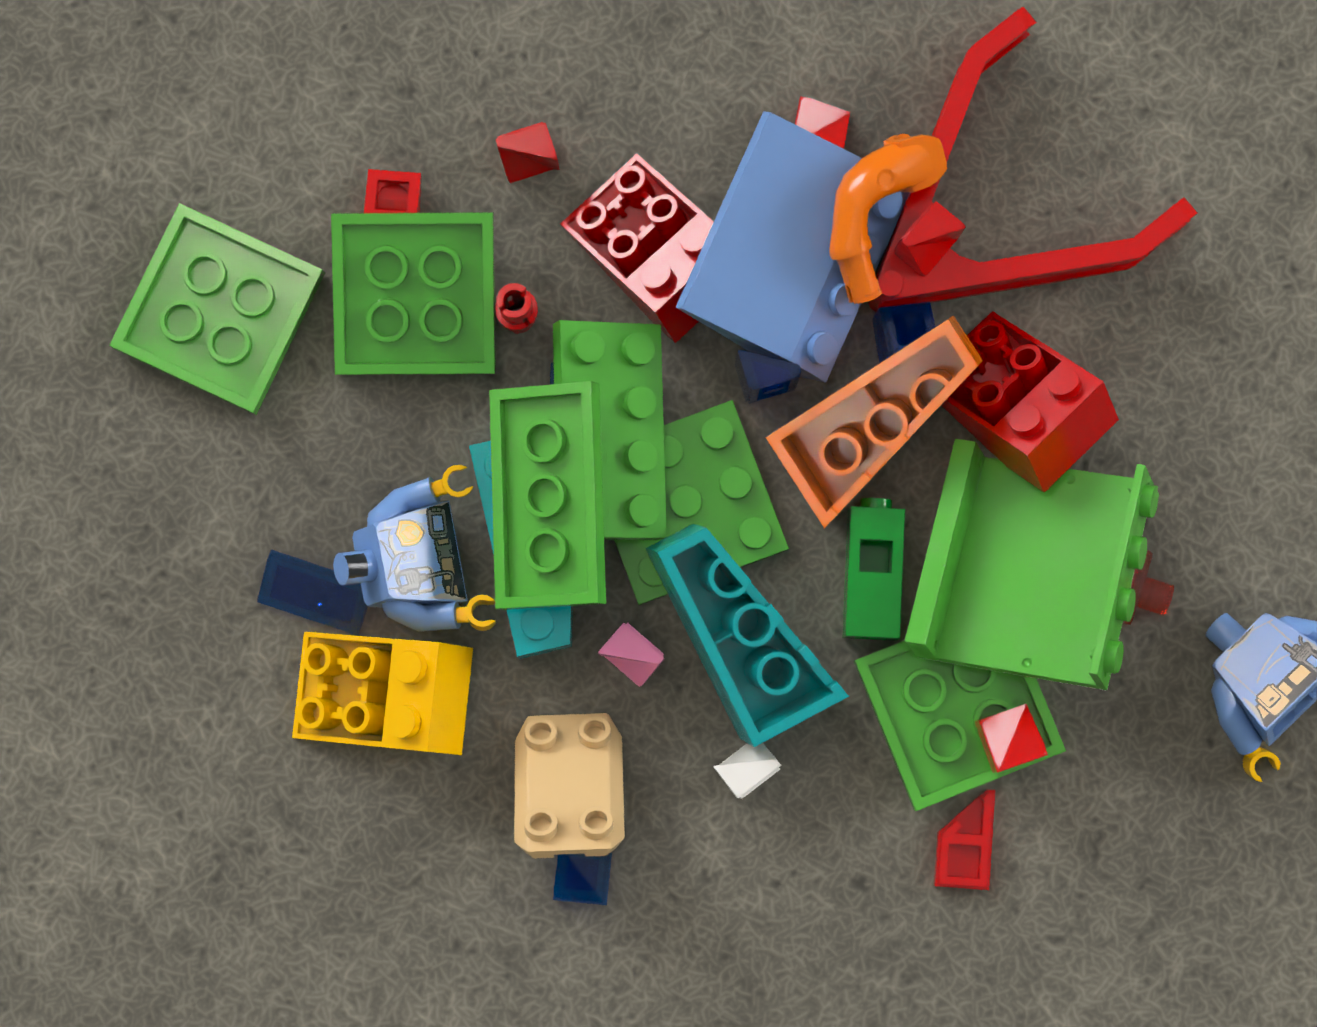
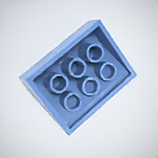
M763 111L676 308L779 370L790 375L826 383L861 303H849L837 260L831 259L829 247L836 190L843 175L862 158L771 112ZM899 191L886 196L875 203L868 212V235L872 242V248L869 250L874 271L878 267L910 192L904 193Z

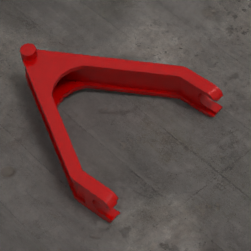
M1025 7L1015 11L972 45L966 52L962 64L958 67L932 133L933 137L940 139L946 161H948L980 75L1030 35L1027 30L1037 23ZM939 179L927 188L910 192L876 275L882 294L868 301V304L875 312L882 313L892 309L1129 270L1190 222V219L1197 215L1198 212L1183 197L1133 238L984 262L959 256L950 248L928 275L921 276L894 254L896 252L895 247L901 237L932 202L940 181Z

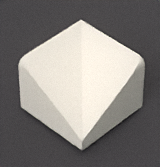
M747 743L721 764L713 766V768L735 797L742 799L778 772L781 764L763 743L756 747Z

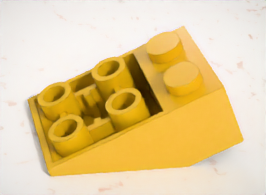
M304 632L292 738L462 755L473 648L431 641Z

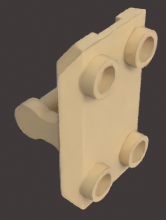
M607 713L528 716L515 740V843L532 858H554V855L585 854V857L608 855L616 849L625 837L623 753L620 732Z

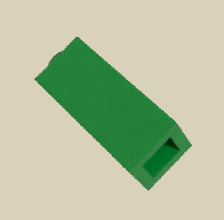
M861 498L860 507L851 506L848 510L842 638L890 641L900 639L905 509L892 508L891 499Z

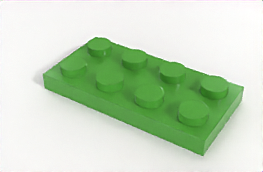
M559 320L553 323L554 384L586 381L599 383L604 540H661L666 538L661 324Z
M586 381L489 390L495 609L509 610L606 604L599 383Z

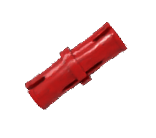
M510 283L503 286L498 292L495 314L499 323L505 329L515 334L524 333L536 321L538 304L535 297L527 291L526 287L518 283ZM515 308H521L520 310L512 311Z

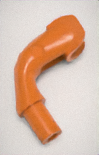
M909 134L891 136L883 141V147L862 158L843 175L835 194L829 254L832 260H837L849 303L859 304L868 302L882 294L869 250L872 248V242L868 235L869 210L875 203L886 196L899 191L904 193L919 191L933 185L944 175L947 170V161L939 138L930 135L911 137Z

